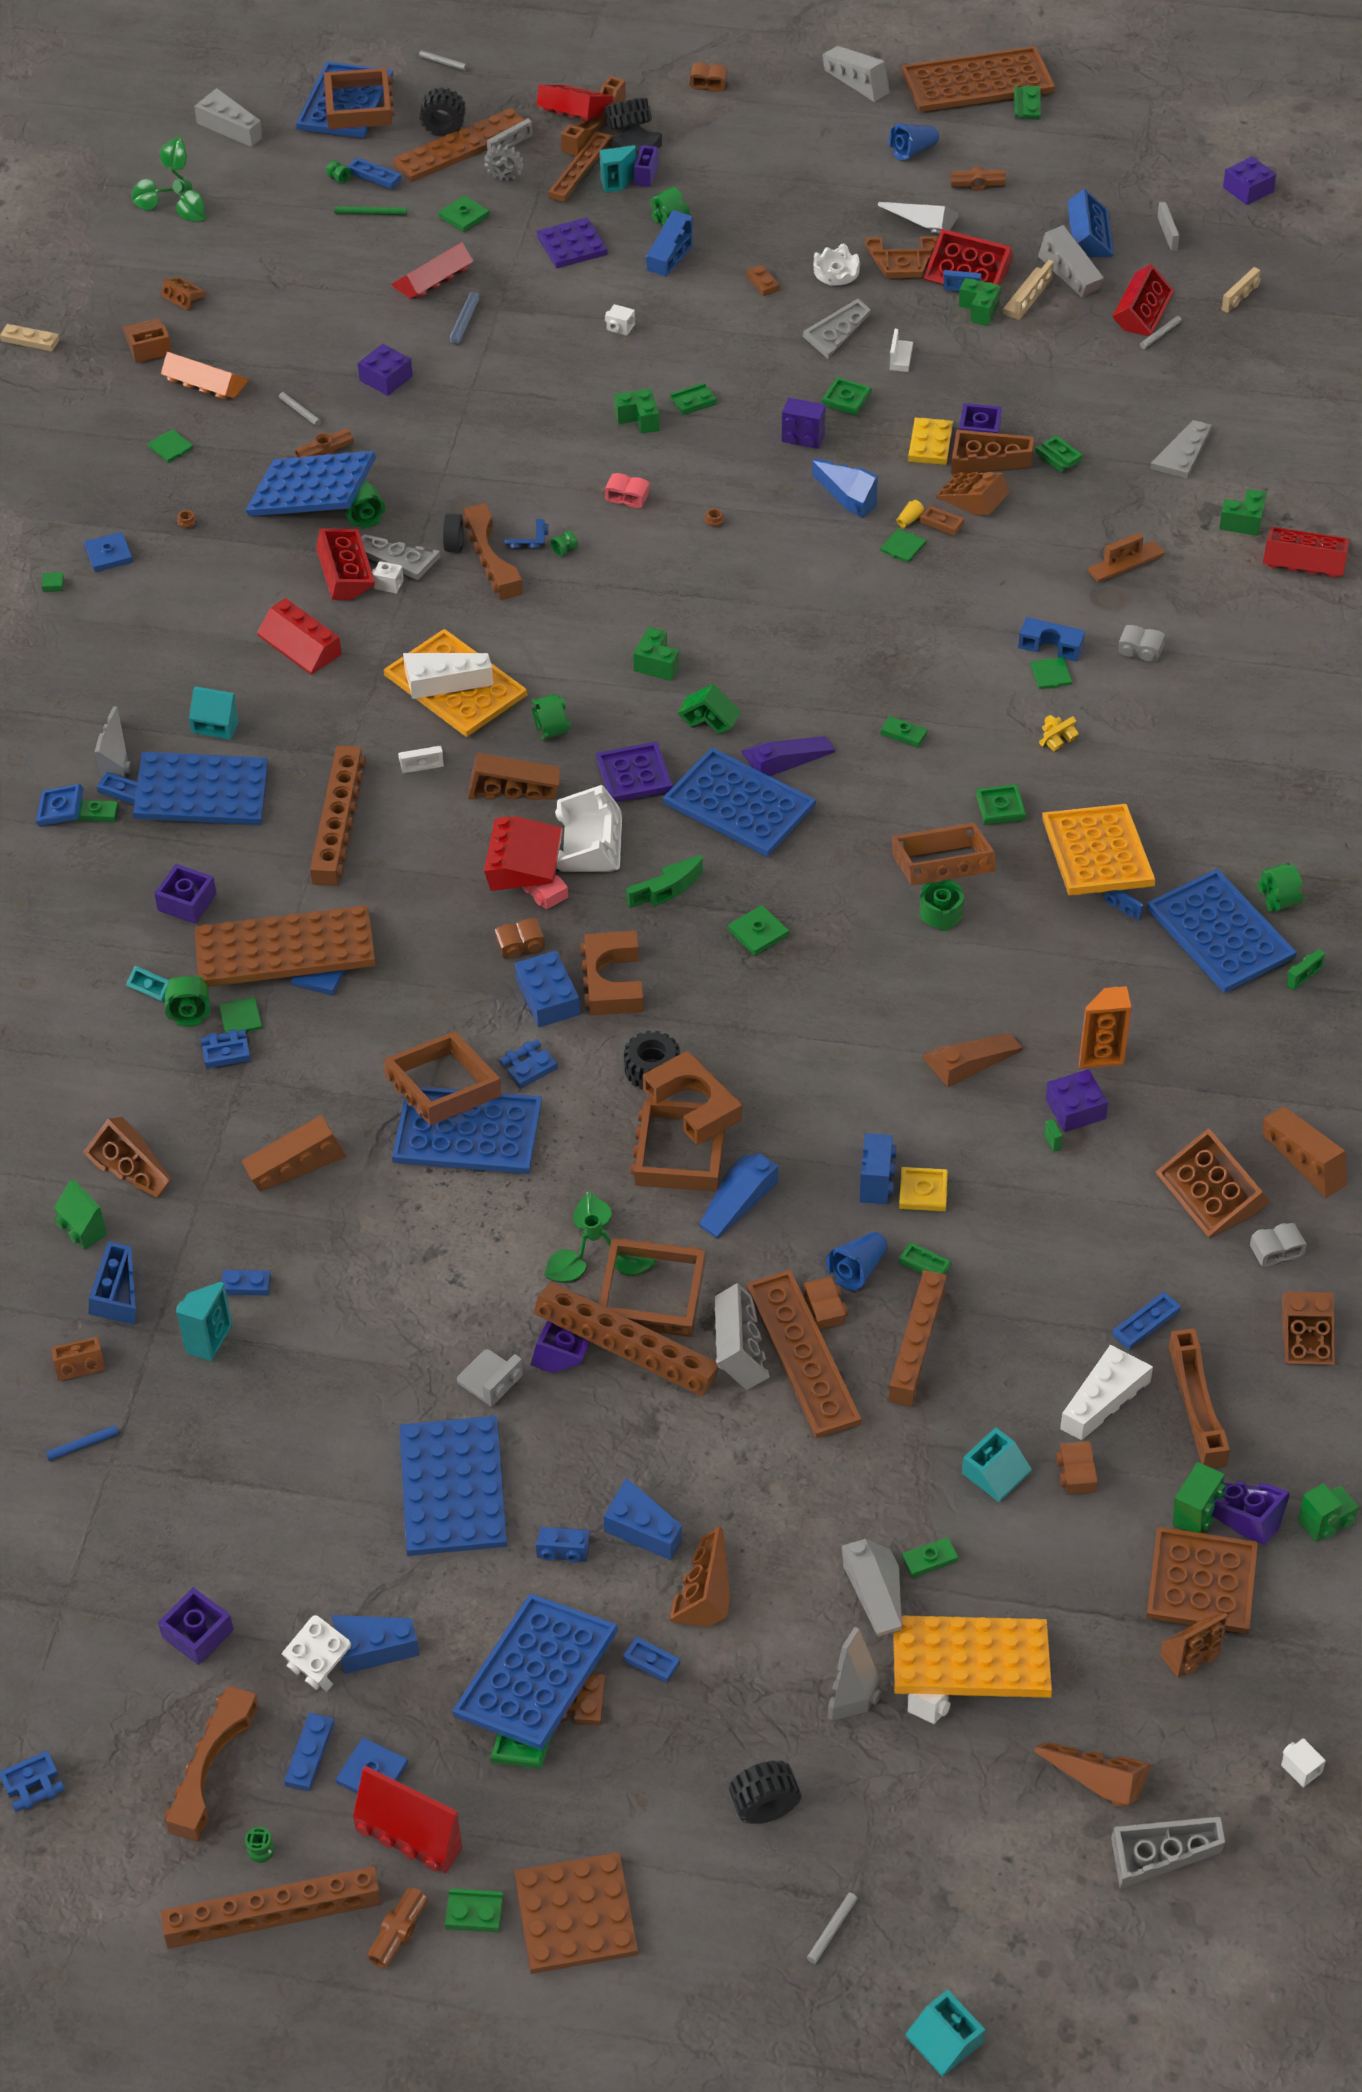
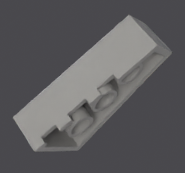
M1062 225L1045 232L1038 257L1045 264L1049 259L1053 260V271L1081 297L1100 290L1104 277L1065 226Z

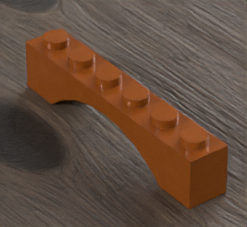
M609 76L601 86L599 93L614 96L610 104L622 102L626 99V80ZM605 111L600 118H592V121L582 120L578 124H569L561 133L562 152L577 156L592 135L598 132L607 122Z
M487 504L463 508L464 529L467 528L469 541H473L475 554H479L481 567H485L487 580H491L493 593H497L500 600L523 595L522 579L517 568L500 559L488 545L489 536L493 531L492 515Z
M923 1270L889 1385V1402L913 1406L930 1335L945 1295L947 1275Z
M1195 1328L1171 1331L1168 1348L1200 1462L1210 1468L1227 1466L1230 1448L1225 1431L1215 1415L1209 1397L1201 1348Z
M227 1685L224 1694L219 1695L215 1714L210 1716L207 1721L205 1736L199 1739L194 1760L189 1761L186 1767V1777L183 1784L180 1783L177 1786L175 1801L172 1807L169 1806L166 1810L164 1821L169 1833L199 1841L208 1821L204 1803V1786L209 1768L217 1754L228 1742L238 1734L249 1729L259 1707L255 1693Z

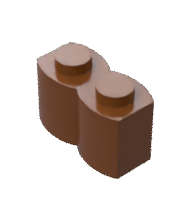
M694 63L690 74V87L698 90L707 88L716 92L723 91L727 81L728 68L723 65L710 66L705 63Z
M537 918L525 919L516 924L502 925L495 929L496 941L504 959L516 958L523 953H536L545 948L544 936Z
M832 1277L805 1282L803 1290L805 1300L819 1330L845 1324V1316H848L846 1303L841 1302L839 1298L841 1297L839 1284L834 1283Z
M1090 1441L1060 1444V1452H1056L1057 1467H1062V1472H1059L1060 1486L1065 1487L1067 1495L1096 1492L1097 1477Z

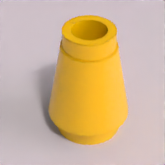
M918 500L909 501L896 519V522L900 527L905 528L920 518L925 511L924 506Z

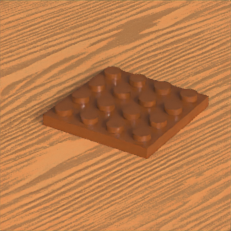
M1157 1527L1146 1618L1193 1625L1204 1618L1226 1613L1228 1617L1225 1631L1248 1634L1258 1542Z
M620 1852L514 1870L531 1974L638 1955Z

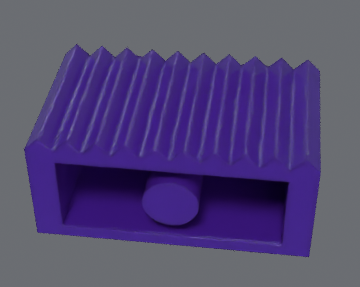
M641 146L634 165L635 185H652L659 164V151L657 147Z

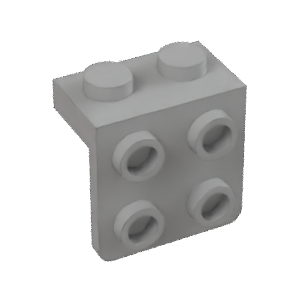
M485 1349L457 1376V1383L492 1407L523 1376L522 1359L514 1354L508 1361H505L491 1350Z

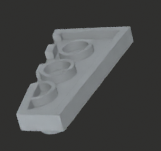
M856 299L804 330L803 337L828 359L870 315V309L859 299Z
M1193 420L1151 462L1150 469L1187 479L1210 434L1212 425Z
M365 534L361 537L367 558L378 563L381 561L401 565L403 574L419 580L441 557L440 551L437 550L429 552L425 551L424 547H406L405 543H388V539Z

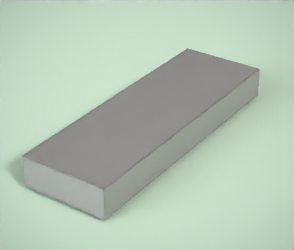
M527 118L488 139L487 149L491 150L492 146L498 148L499 144H501L502 148L508 145L509 149L533 136L532 121Z
M1159 202L1157 218L1170 250L1176 251L1180 235L1167 203Z

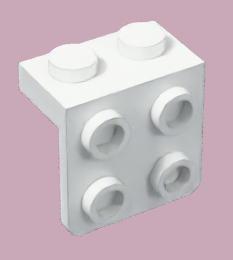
M315 1615L310 1618L281 1654L289 1662L286 1666L296 1675L302 1672L307 1676L305 1681L315 1690L321 1687L327 1692L333 1685L327 1678V1675L349 1650L351 1642L319 1616Z

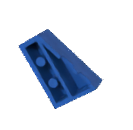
M675 210L672 211L646 255L645 260L648 271L667 277L692 248V216Z
M865 1133L860 1179V1202L887 1204L888 1195H893L894 1182L889 1181L890 1177H894L895 1163H891V1158L896 1159L897 1145L892 1144L893 1135Z
M108 1241L89 1297L88 1314L135 1325L136 1307L131 1246Z
M626 1478L604 1514V1532L672 1560L682 1542V1525Z
M331 1615L334 1629L351 1642V1647L341 1658L344 1674L420 1656L412 1618Z

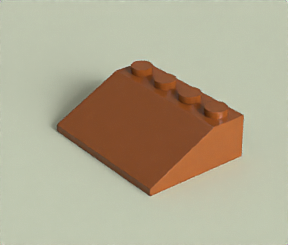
M1209 1128L1155 1172L1209 1238L1253 1217L1271 1202Z

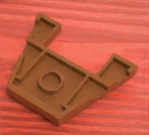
M937 236L920 237V249L883 250L882 238H865V246L885 278L892 279L922 278L937 243Z

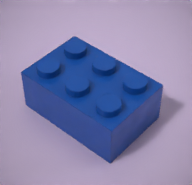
M557 951L515 963L516 981L538 1027L580 1015L579 997Z

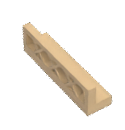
M1049 259L1042 269L1038 267L1034 269L1003 308V315L1017 320L1022 318L1052 280L1053 260Z

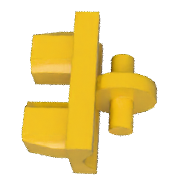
M1047 716L1044 720L1045 725L1042 726L1043 731H1045L1043 734L1044 738L1039 741V744L1042 747L1048 745L1055 752L1064 744L1060 736L1063 735L1068 743L1072 742L1079 735L1074 727L1077 720L1072 716L1062 722L1060 717Z

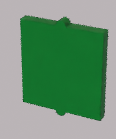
M173 429L147 443L150 449L168 463L177 457H182L184 453L193 449V445Z
M898 528L883 544L880 551L892 556V558L909 563L926 544V540L914 535V533Z
M1063 657L1045 658V660L1030 662L1039 689H1056L1059 686L1072 685V680Z
M255 997L243 1000L236 999L233 1002L219 1004L225 1033L232 1029H236V1031L245 1030V1033L262 1029Z

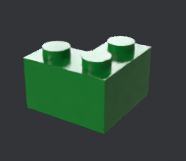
M965 278L959 290V307L971 309L970 322L989 326L1000 304L1001 286Z
M652 389L614 394V412L618 424L637 422L641 434L660 431L659 411Z
M1247 489L1244 502L1224 499L1219 530L1258 536L1267 492Z
M652 627L647 628L633 653L634 671L669 681L673 680L679 669V650L668 647L667 631Z
M713 683L687 696L677 714L690 727L705 721L719 735L733 728L741 711Z
M1200 1462L1196 1463L1174 1498V1527L1196 1533H1204V1531L1208 1532L1214 1521V1518L1211 1517L1215 1507L1214 1503L1217 1498L1221 1499L1226 1491V1485H1224L1225 1474Z
M1323 1483L1303 1495L1298 1522L1317 1543L1322 1539L1331 1538L1336 1531L1343 1527L1348 1528L1352 1526L1357 1520L1359 1506L1341 1485L1330 1491Z

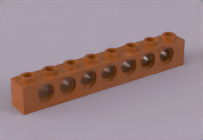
M336 745L310 867L312 884L338 886L339 877H343L344 866L342 862L346 861L347 849L345 847L350 844V833L348 832L353 829L352 814H356L355 799H359L360 793L358 783H362L363 772L361 769L365 768L366 756L362 755L361 747Z
M552 1281L538 1295L533 1314L702 1397L715 1382L719 1370L716 1361Z
M373 1866L160 1910L166 1945L168 1949L378 1906L381 1905L375 1867Z

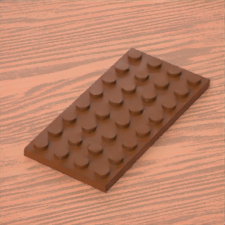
M1036 46L901 65V72L919 112L1014 99L1015 85L1017 87L1040 86V94L1043 95L1055 92V85Z
M368 905L194 927L198 976L204 979L208 987L376 966Z

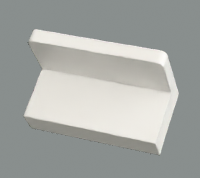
M895 329L890 351V370L908 372L913 342L898 340L899 329Z
M441 746L398 753L402 773L444 766Z

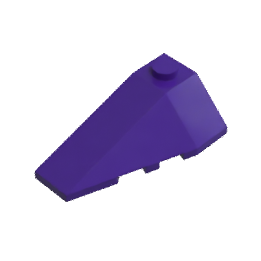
M826 736L766 742L742 750V754L750 766L768 776L776 775L835 752L834 747Z
M547 1320L536 1343L530 1365L555 1373L580 1364L587 1351L588 1340Z
M1237 1481L1236 1484L1224 1483L1226 1491L1221 1499L1217 1498L1215 1501L1212 1516L1244 1537L1266 1544L1280 1528L1290 1496L1289 1491L1264 1483H1260L1259 1486L1246 1485L1245 1481Z

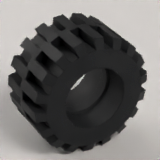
M439 87L438 90L434 88L432 92L428 91L423 98L419 116L422 126H426L425 130L431 131L433 135L438 134L439 137L456 131L459 132L466 112L465 101H462L463 97L461 95L458 96V92L455 90L452 92L450 88L444 89ZM437 110L446 111L449 114H442Z
M645 97L622 101L605 107L610 130L640 125L652 120L648 98Z
M651 1030L646 1031L645 1034L640 1032L637 1034V1037L630 1038V1043H626L624 1050V1071L627 1080L632 1081L633 1086H640V1089L643 1090V1074L680 1055V1047L673 1037L669 1038L667 1033L660 1034V1031L651 1033ZM650 1059L659 1060L657 1062H646V1060Z
M773 1760L753 1765L742 1771L729 1784V1793L739 1819L746 1824H762L776 1820L793 1810L799 1804V1800L802 1797L792 1769L784 1761Z

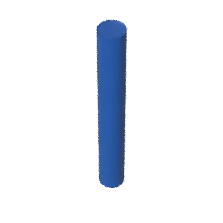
M114 1425L46 1452L48 1460L51 1461L118 1435L117 1427Z

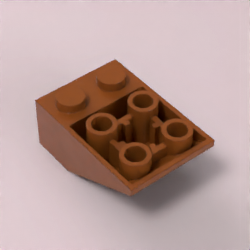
M158 318L122 326L135 363L165 357L167 352L172 353L168 332L165 325Z
M959 472L954 474L952 479L941 488L936 498L974 515H990L1006 498L1010 490L1002 472Z
M1284 1292L1282 1294V1328L1285 1364L1335 1365L1334 1293Z
M1226 1613L1204 1618L1162 1642L1160 1656L1177 1678L1184 1674L1190 1675L1200 1665L1206 1662L1211 1663L1219 1657L1228 1617Z

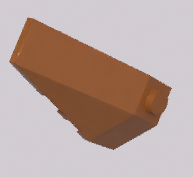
M1010 1033L942 1045L924 1054L922 1058L943 1083L950 1087L1022 1051V1046Z
M123 1117L107 1119L83 1152L97 1168L116 1175L117 1178L126 1180L155 1197H159L172 1181L140 1134Z
M1049 1742L1041 1743L1035 1747L1034 1751L1101 1797L1112 1800V1804L1126 1807L1138 1800L1151 1769L1150 1763L1124 1756H1118L1117 1759H1107L1102 1756V1752L1097 1751L1080 1754L1078 1748Z

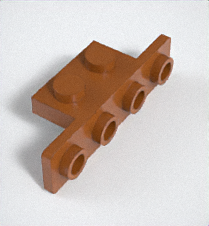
M1136 533L1105 547L1104 561L1088 567V572L1097 582H1101L1164 556V550L1155 541L1143 545L1144 537L1140 533Z

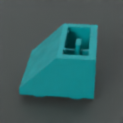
M635 145L600 150V174L605 193L621 191L634 180Z
M195 686L189 715L191 732L231 740L239 724L234 693Z
M996 1427L963 1457L962 1474L998 1502H1001L1032 1472L1030 1465L1015 1441Z
M947 1989L924 2009L905 2034V2037L943 2077L984 2043L985 2029Z

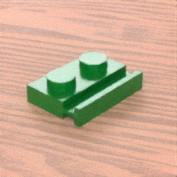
M1014 86L1015 119L1022 117V119L1040 120V86Z
M705 382L670 393V400L674 401V405L682 416L717 405V398L706 387Z
M1057 435L1043 442L1042 446H1036L1035 453L1061 473L1064 472L1065 468L1069 469L1081 462L1083 454Z
M449 1888L445 1928L450 1930L499 1933L503 1892Z

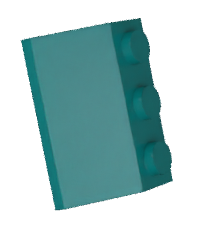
M222 1282L187 1293L183 1302H179L176 1309L185 1352L211 1362L233 1325L225 1284Z

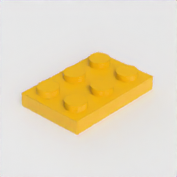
M915 417L908 462L947 465L953 421Z

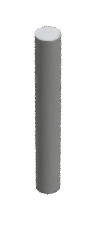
M422 50L419 52V57L463 71L467 69V64Z
M1176 316L1141 342V348L1146 349L1182 321L1181 317Z
M280 393L279 398L315 426L320 425L321 420L286 393Z
M848 1893L807 1956L808 1961L813 1964L817 1963L857 1901L856 1895Z

